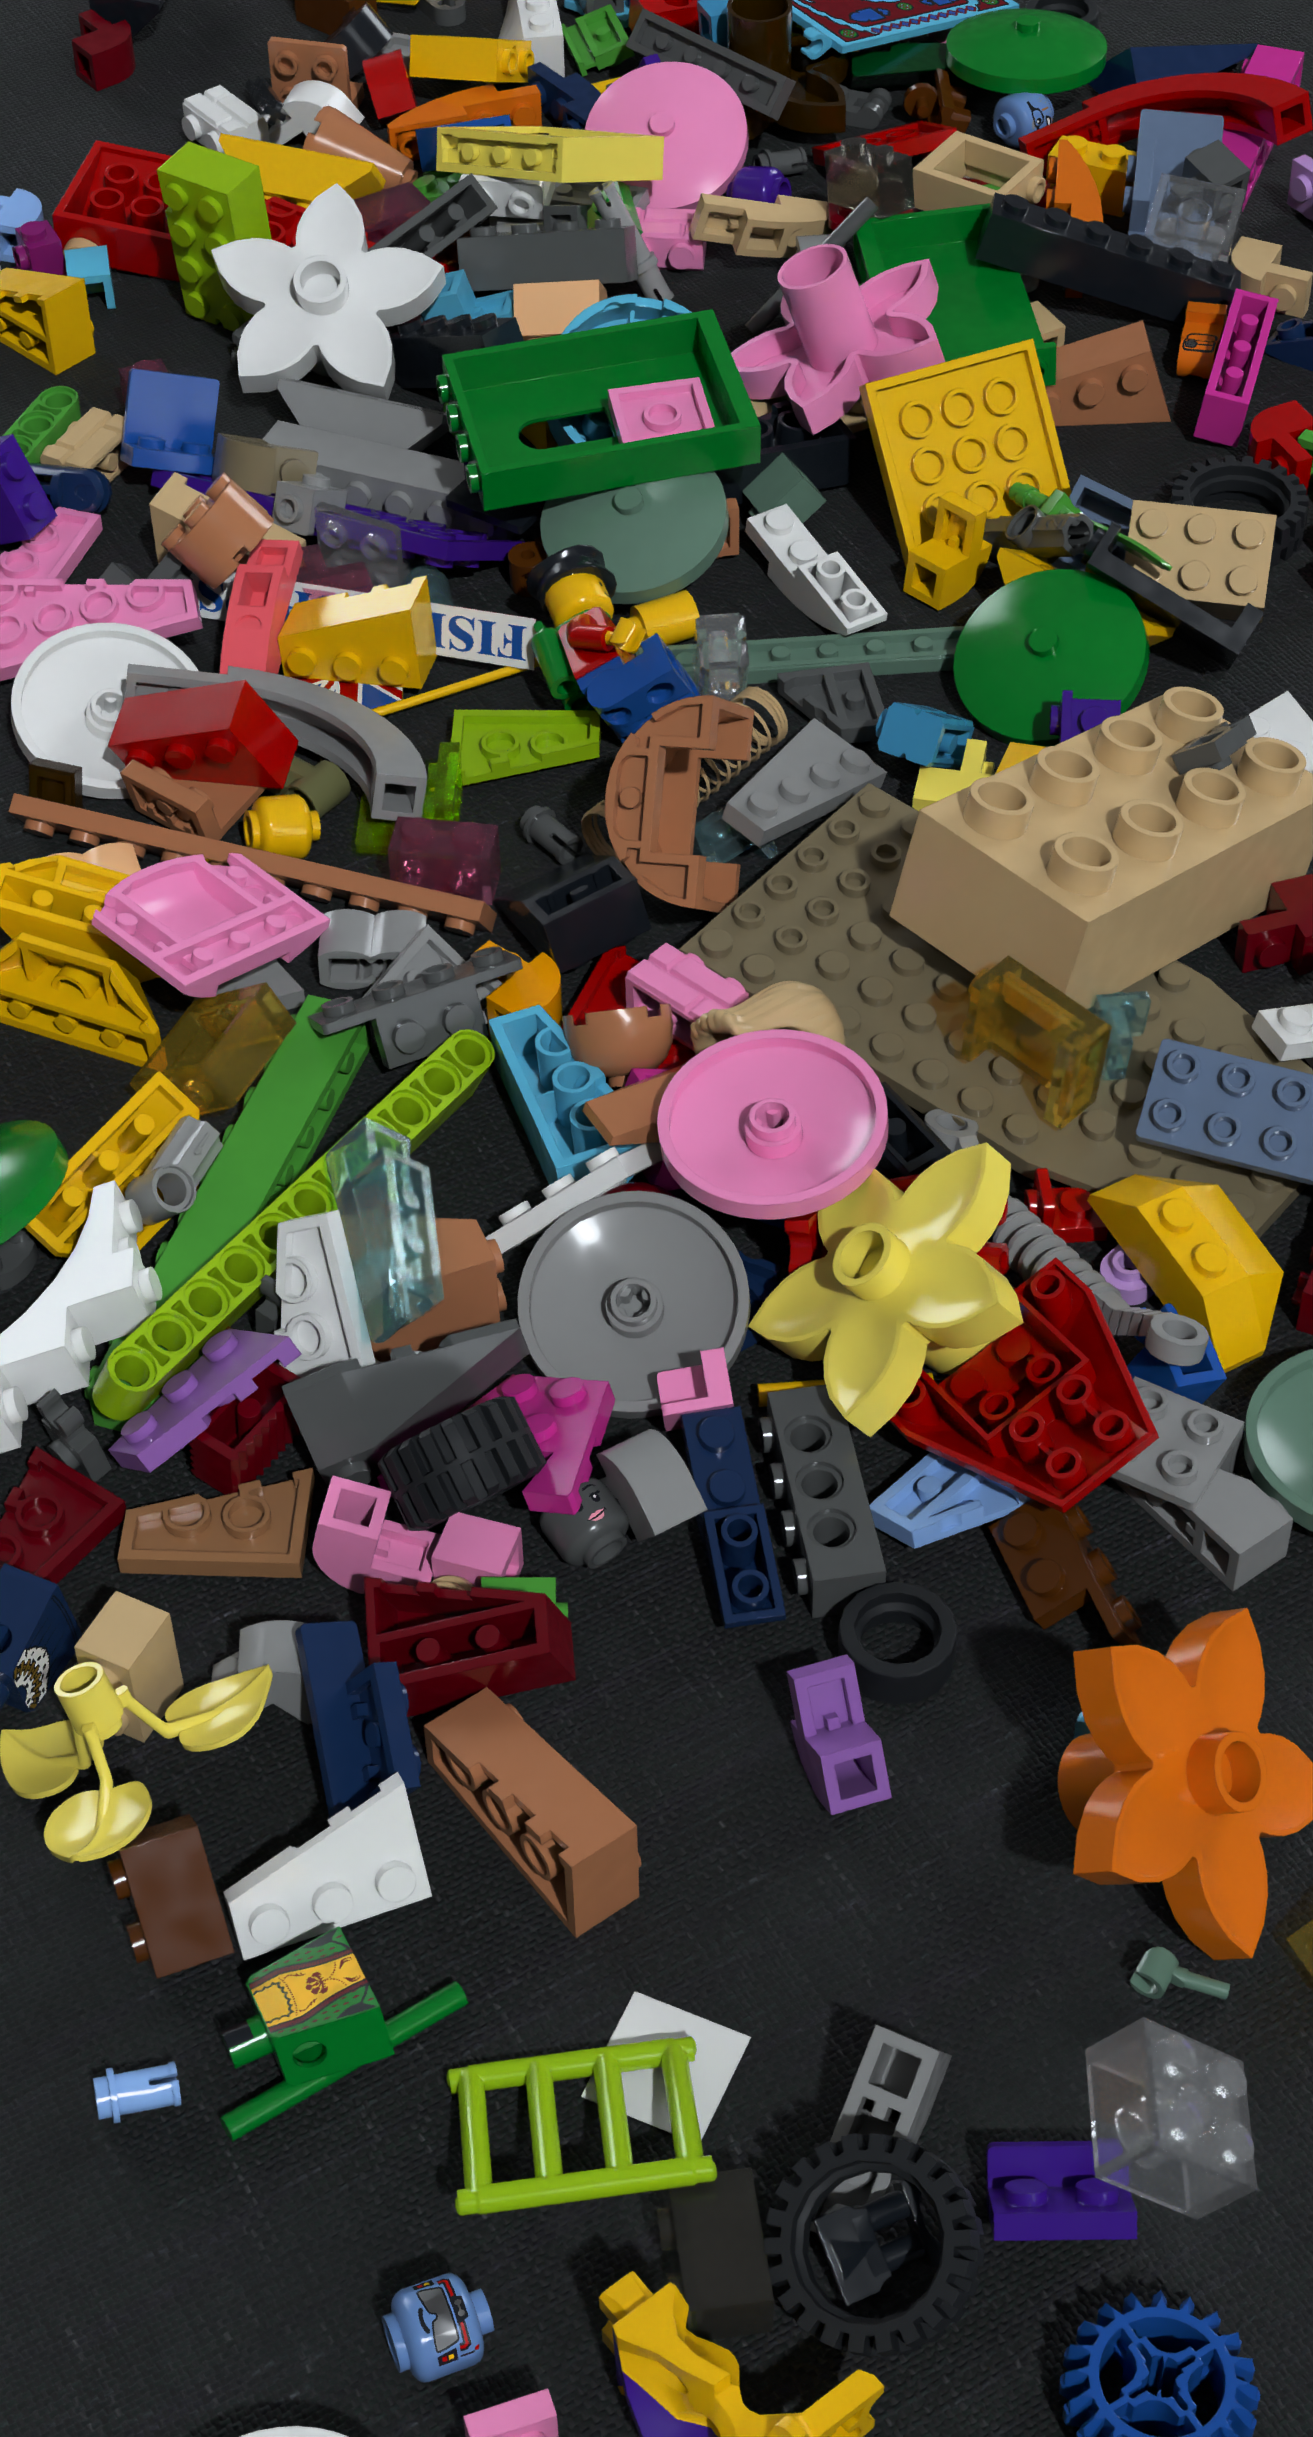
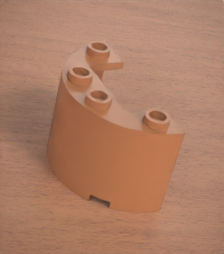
M701 695L677 700L661 707L651 714L652 718L644 723L635 734L630 733L618 751L609 773L605 793V817L609 838L619 861L625 863L632 875L638 880V884L659 899L681 907L721 913L738 898L741 865L706 862L705 856L693 855L701 759L750 761L754 709L714 695Z

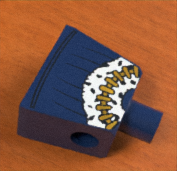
M6 1563L0 1569V1711L4 1704L23 1712H31L36 1709L75 1654L74 1646L82 1637V1633L58 1584Z

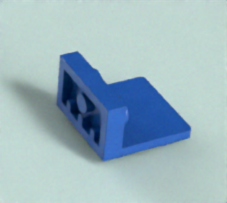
M135 368L130 369L120 460L133 467L212 476L215 459L212 449L219 381L207 377Z

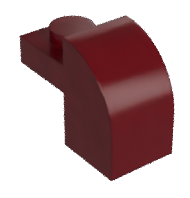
M92 9L79 13L81 36L71 40L76 75L95 91L116 85L129 78L136 68L130 24L126 20L111 24V22L105 20Z
M1313 873L1271 883L1266 915L1239 921L1234 961L1242 973L1291 962L1299 976L1313 971Z

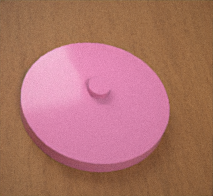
M685 62L653 63L623 75L600 95L589 113L585 130L664 136L663 180L621 181L626 185L648 188L650 203L646 208L696 209L701 193L721 196L727 191L729 183L734 180L737 172L743 167L749 144L745 112L735 91L714 72Z
M787 1029L760 1030L740 1034L720 1041L695 1055L682 1066L668 1084L662 1096L657 1117L658 1136L663 1160L673 1179L684 1191L714 1210L742 1218L764 1220L803 1216L831 1206L851 1194L866 1181L881 1160L886 1147L889 1129L887 1099L878 1076L863 1058L845 1045L830 1038L805 1031Z

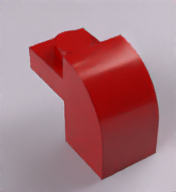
M401 49L362 61L375 112L382 125L392 122L402 114L418 107L412 88L414 87L413 81L409 77V69L405 64Z
M1296 400L1263 410L1255 416L1251 423L1247 456L1253 457V463L1259 464L1262 459L1271 461V469L1279 465L1287 469V476L1294 473L1299 478V484H1304L1308 494L1313 457L1297 441L1305 429L1313 431V416Z

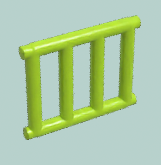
M692 2036L676 2039L665 2038L473 2064L466 2067L449 2069L446 2076L447 2084L451 2088V2094L458 2093L465 2189L457 2190L455 2198L457 2214L460 2216L483 2215L694 2186L698 2183L715 2181L717 2178L716 2164L712 2161V2155L704 2156L689 2067V2062L695 2061L697 2051L694 2038ZM662 2067L676 2158L633 2164L621 2073ZM594 2076L605 2168L563 2174L553 2082ZM526 2086L535 2178L493 2183L485 2091Z

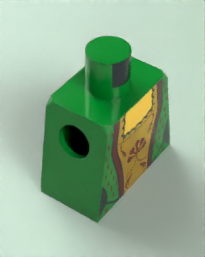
M340 1926L324 1933L251 1975L246 1986L256 2015L220 2030L235 2069L273 2053L285 2082L291 2085L302 2084L382 2060L395 2054L380 2005Z

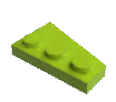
M454 710L448 767L449 789L599 758L601 716L596 710Z

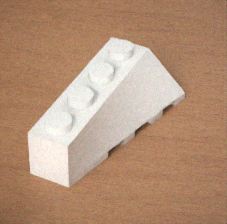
M508 0L505 18L498 39L531 41V50L535 60L534 64L541 62L565 78L564 39L557 1ZM487 82V85L514 82Z

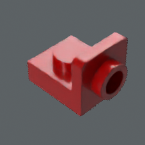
M1048 1168L1035 1169L1033 1189L1025 1190L1024 1204L1029 1211L1040 1218L1041 1223L1049 1226L1054 1234L1058 1235L1066 1243L1107 1240L1108 1228L1087 1201L1091 1194L1090 1192L1082 1188H1052Z

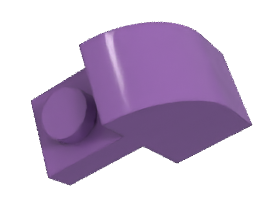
M846 1654L786 1671L795 1714V1720H791L790 1723L797 1751L816 1797L830 1815L892 1798L882 1741L865 1722L855 1664Z

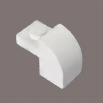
M307 80L294 85L282 107L287 113V118L284 122L277 119L275 125H272L269 129L270 143L283 145L301 132L306 136L308 132L316 134L321 123L314 121V119L324 106L338 109L358 124H361L364 116L351 100L335 86L323 81Z

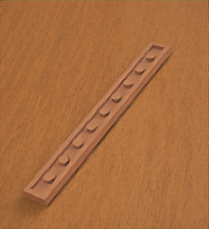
M13 794L8 811L24 822L23 830L45 838H52L54 831L69 834V841L88 848L97 847L100 842L107 844L117 842L133 844L137 859L141 860L144 859L145 853L162 856L160 862L203 854L205 861L211 865L229 866L227 862L229 853L242 854L284 886L302 889L300 894L306 898L330 903L332 896L349 900V907L371 914H377L379 907L390 910L414 911L426 915L429 919L445 922L444 929L464 936H473L475 929L492 933L497 913L484 901L21 794Z

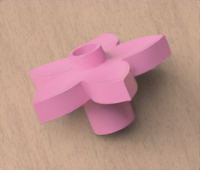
M822 244L804 249L789 258L782 265L777 276L783 292L780 307L786 326L764 332L731 352L750 399L764 400L787 395L800 426L812 435H815L835 423L854 406L861 395L859 386L946 362L933 325L926 320L937 302L939 289L930 260L924 259L899 265L870 278L859 286L847 252L843 247L835 244Z

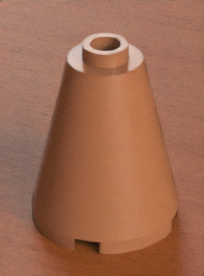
M324 106L318 112L314 121L321 124L316 134L308 132L303 149L374 163L386 180L384 188L374 196L375 198L400 201L412 188V183L418 178V172L413 170L414 163L411 159L338 109Z

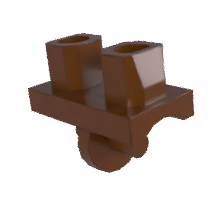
M936 69L934 73V87L928 83H918L908 88L903 101L905 110L910 116L918 119L924 118L927 122L956 127L957 131L966 132L971 121L970 110L964 109L967 92L964 88L950 84L948 71Z

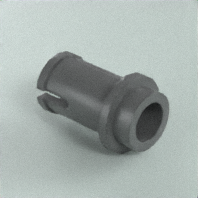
M803 147L770 152L769 149H762L759 154L754 155L752 166L775 167L784 176L804 174L807 171V166L800 165L799 163L807 162V156Z
M535 805L529 808L520 820V829L523 831L524 839L530 843L537 842L554 856L560 864L564 865L576 859L562 847L564 843L580 854L583 847L582 838L561 824L556 819V814L551 808Z

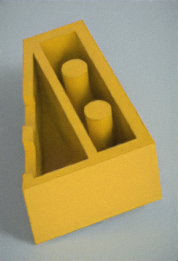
M427 575L413 578L411 584L393 588L383 584L373 586L369 593L349 597L348 593L345 592L295 603L277 637L284 676L422 689L437 657Z

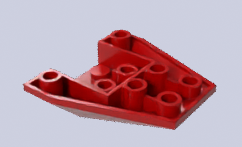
M1055 1257L1014 1289L1018 1296L1023 1318L1021 1325L994 1340L939 1384L922 1369V1373L912 1393L889 1422L908 1442L1065 1513L1159 1439V1436L1092 1290Z

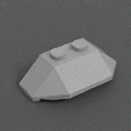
M278 379L277 389L299 425L418 452L423 451L450 431L446 412L301 380Z

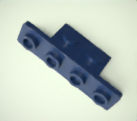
M354 1621L302 1624L296 1629L295 1635L329 1818L347 1806L351 1811L380 1792L381 1790L378 1785L396 1772L399 1773L404 1781L407 1795L420 1788L421 1760L417 1748L412 1744L407 1718L409 1708L408 1693L405 1686L400 1682L397 1662L373 1663L365 1669L358 1627Z

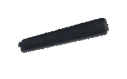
M258 76L255 82L248 79L245 87L250 93L249 98L266 122L273 126L277 119L284 122L287 118V113L282 108L284 104L268 82L261 76Z

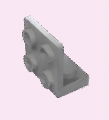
M1135 1376L1133 1381L1156 1428L1159 1439L1111 1477L1192 1511L1199 1504L1219 1469L1233 1474L1237 1468L1245 1422Z

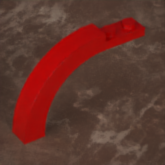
M1196 73L1143 81L1102 93L1082 101V111L1018 138L1020 152L1044 160L1043 176H1046L1048 154L1062 135L1081 136L1087 141L1104 145L1120 144L1138 138L1141 110L1143 109L1220 115L1224 117L1223 129L1254 134L1277 146L1312 131L1313 123L1309 91L1280 79L1246 73Z

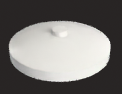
M91 623L61 631L36 647L25 659L15 677L11 695V722L17 743L29 762H32L37 757L82 767V795L101 799L131 798L120 774L126 766L108 747L125 699L128 664L198 671L197 667L172 642L156 633L137 626L121 623Z

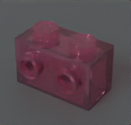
M397 816L388 847L390 880L484 901L487 905H492L501 873L498 825Z

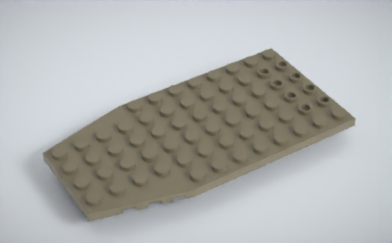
M870 783L679 949L684 954L693 953L697 955L707 968L725 979L731 977L739 981L746 992L749 993V998L768 986L782 981H797L819 988L835 1005L843 1022L846 1047L853 1050L868 1063L878 1076L880 1082H886L907 1105L924 1115L931 1110L941 1109L945 1112L976 1121L979 1125L977 1134L979 1144L987 1142L1011 1163L1013 1170L1032 1180L1035 1177V1169L1048 1168L1050 1179L1069 1185L1071 1188L1085 1189L1091 1194L1134 1174L1218 1184L1258 1238L1267 1231L1309 1185L1137 1141L1135 1138L1143 1104L1163 1039H1171L1313 1075V1070L1301 1059L1280 1062L1252 1029L1255 1018L1211 979L1178 960L1052 1029L889 916L919 811ZM952 1116L954 1122L959 1126L965 1125L961 1118Z

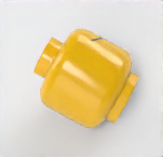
M298 794L263 796L253 803L251 810H246L244 813V839L247 847L303 859L309 854L312 841L320 839L321 823L319 814L316 810L310 811L305 799Z

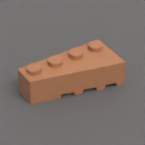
M486 1687L424 1725L428 1763L575 1938L639 1898V1867H641L642 1862L638 1853L637 1825L525 1723L518 1710L512 1704H505Z

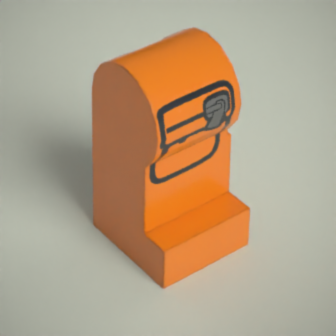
M1188 301L1185 324L1179 346L1177 376L1186 377L1191 375L1199 376L1203 379L1210 378L1227 320L1228 305Z

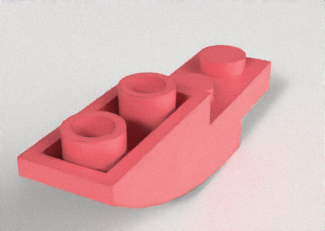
M261 539L249 554L247 564H240L237 567L227 610L219 674H227L228 666L278 674L282 661L277 637L285 622L304 554L299 541Z

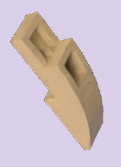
M704 193L700 195L689 228L694 240L733 245L735 255L767 258H788L797 254L796 236L831 234L834 231L828 226L827 201L777 195L775 203Z

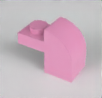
M332 1475L317 1524L312 1552L317 1565L330 1579L349 1590L364 1594V1577L382 1578L386 1583L417 1586V1582L430 1583L433 1575L431 1557L441 1534L426 1530L409 1531L407 1525L386 1520L385 1516L391 1491Z

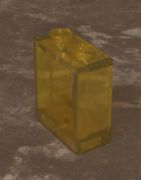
M267 982L217 994L216 997L194 1000L129 1084L137 1093L160 1071L199 1108V1115L234 1108L296 1025V1021Z

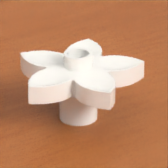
M338 183L317 196L303 212L297 226L296 246L291 248L272 239L250 238L235 240L211 250L224 290L235 304L254 315L241 334L237 351L238 375L243 393L271 392L277 390L278 379L300 380L312 370L319 375L331 377L335 383L346 391L388 400L395 381V358L386 327L402 324L419 316L433 304L446 285L444 266L423 253L397 247H385L368 251L362 215L354 200Z

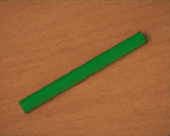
M457 1981L451 1982L385 2021L393 2048L468 2004L467 1997ZM361 2066L298 2085L287 2084L283 2080L221 2116L220 2122L233 2142Z

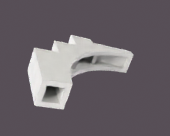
M115 1180L93 1187L89 1215L75 1249L47 1289L21 1317L0 1334V1454L21 1447L23 1421L28 1419L27 1405L39 1402L54 1388L62 1395L88 1387L90 1361L96 1358L95 1345L133 1333L156 1311V1301L162 1299V1287L158 1275L153 1267L145 1268L137 1245V1233L143 1230L139 1208L133 1199H125Z

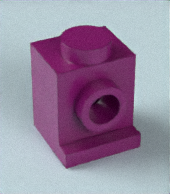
M47 220L40 222L30 221L24 223L21 227L15 228L18 246L12 248L16 267H13L14 269L67 276L61 240Z

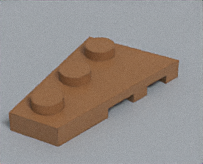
M313 1467L292 1472L293 1480L262 1487L261 1481L255 1480L238 1484L239 1492L210 1499L194 1494L126 1510L117 1558L120 1573L302 1578L315 1487Z

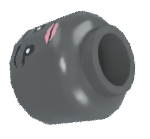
M590 1478L589 1482H584L580 1485L579 1493L582 1503L575 1515L542 1512L539 1523L544 1535L567 1564L577 1567L586 1565L588 1568L594 1569L611 1561L626 1546L627 1538L625 1534L629 1528V1519L605 1483L596 1478Z

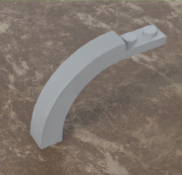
M128 664L125 698L246 680L299 740L298 746L313 751L333 762L360 785L370 804L371 818L422 823L427 773L421 755L413 743L396 726L370 708L327 688L260 670L228 666L227 674Z

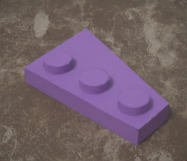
M228 1329L217 1333L206 1342L202 1349L203 1355L188 1370L179 1372L166 1382L162 1388L163 1395L147 1411L136 1414L126 1422L121 1429L122 1436L108 1451L121 1467L151 1473L209 1427L211 1423L209 1412L218 1406L232 1402L236 1398L242 1402L258 1389V1386L252 1380L255 1376L276 1360H279L286 1367L302 1353L289 1336Z

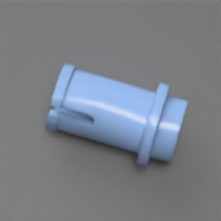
M175 2061L168 2062L165 2065L114 2074L113 2068L105 2069L106 2076L93 2078L99 2120L112 2117L113 2124L121 2123L120 2116L182 2105L179 2080L176 2078L177 2069Z

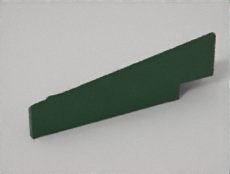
M890 43V52H851L850 90L862 92L875 88H910L918 83H928L934 87V73L937 68L948 71L951 85L957 87L977 86L957 77L949 69L945 59L946 43Z

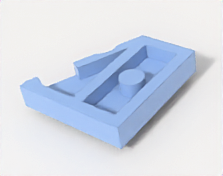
M929 1452L870 1503L869 1506L876 1528L916 1549L1002 1518L1032 1498Z

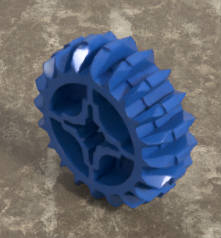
M1161 2290L1153 2295L1151 2307L1144 2308L1138 2298L1131 2292L1128 2297L1124 2298L1122 2314L1105 2302L1103 2307L1098 2309L1097 2324L1084 2320L1077 2329L1076 2341L1078 2345L1070 2344V2347L1066 2348L1063 2366L1067 2372L1060 2376L1059 2394L1062 2398L1069 2400L1064 2404L1062 2413L1065 2426L1079 2427L1076 2437H1157L1145 2434L1142 2431L1154 2432L1162 2437H1253L1257 2420L1251 2412L1257 2410L1260 2400L1258 2387L1250 2384L1255 2373L1253 2358L1237 2357L1242 2344L1239 2332L1221 2336L1217 2335L1221 2323L1217 2311L1199 2320L1193 2316L1194 2303L1191 2297H1188L1180 2304L1179 2310L1167 2308V2300ZM1114 2360H1117L1123 2368L1122 2380L1126 2386L1121 2388L1119 2399L1109 2405L1101 2388L1100 2376ZM1208 2380L1216 2397L1218 2411L1206 2425L1202 2426L1195 2416L1197 2406L1192 2398L1197 2395L1198 2386ZM1156 2387L1157 2396L1150 2394L1146 2391V2388ZM1161 2389L1168 2391L1172 2396L1168 2398L1161 2397Z

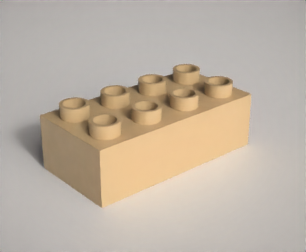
M1191 687L1170 688L1161 696L1123 714L1109 717L1102 724L1055 746L1043 748L1038 754L990 777L980 778L974 781L971 786L920 809L889 916L1054 1029L1239 925V921L1251 919L1267 910L1271 883L1306 875L1313 857V774L1305 770L1306 758L1293 745L1275 738L1252 737L1247 740V744L1230 755L1232 764L1221 770L1195 768L1179 775L1172 755L1194 739L1211 733L1215 726L1227 720L1222 718L1224 713L1222 704L1212 695Z

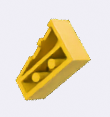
M7 267L0 271L1 343L55 375L96 354L93 338L94 326L90 318L84 278Z

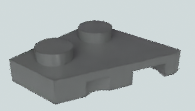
M869 662L777 673L778 693L809 719H817L849 744L865 743L879 739L876 736V725L885 708Z

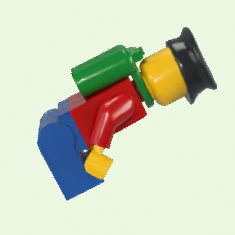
M574 545L547 557L530 571L526 580L527 591L534 599L539 601L541 610L551 616L555 628H546L542 621L535 622L534 629L536 633L532 638L531 647L551 695L556 699H561L565 710L595 709L620 741L624 743L630 733L635 734L644 723L652 718L651 714L661 707L684 698L701 696L694 680L680 662L676 660L674 654L657 633L643 641L647 630L636 626L635 622L624 617L620 618L617 626L612 622L614 607L611 598L615 594L617 582L614 573L605 568V561L601 551L591 545ZM641 645L644 652L635 657L634 654Z

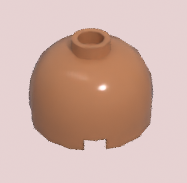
M660 1004L661 1016L648 1017L647 1006L585 1013L586 1024L574 1026L573 1015L562 1016L564 1036L573 1059L598 1067L605 1074V1077H608V1084L611 1088L625 1086L632 1068H658L667 1058L673 1042L671 1004Z

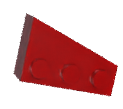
M246 680L125 698L108 747L123 761L125 766L134 759L151 769L153 767L163 769L173 779L283 789L299 740Z

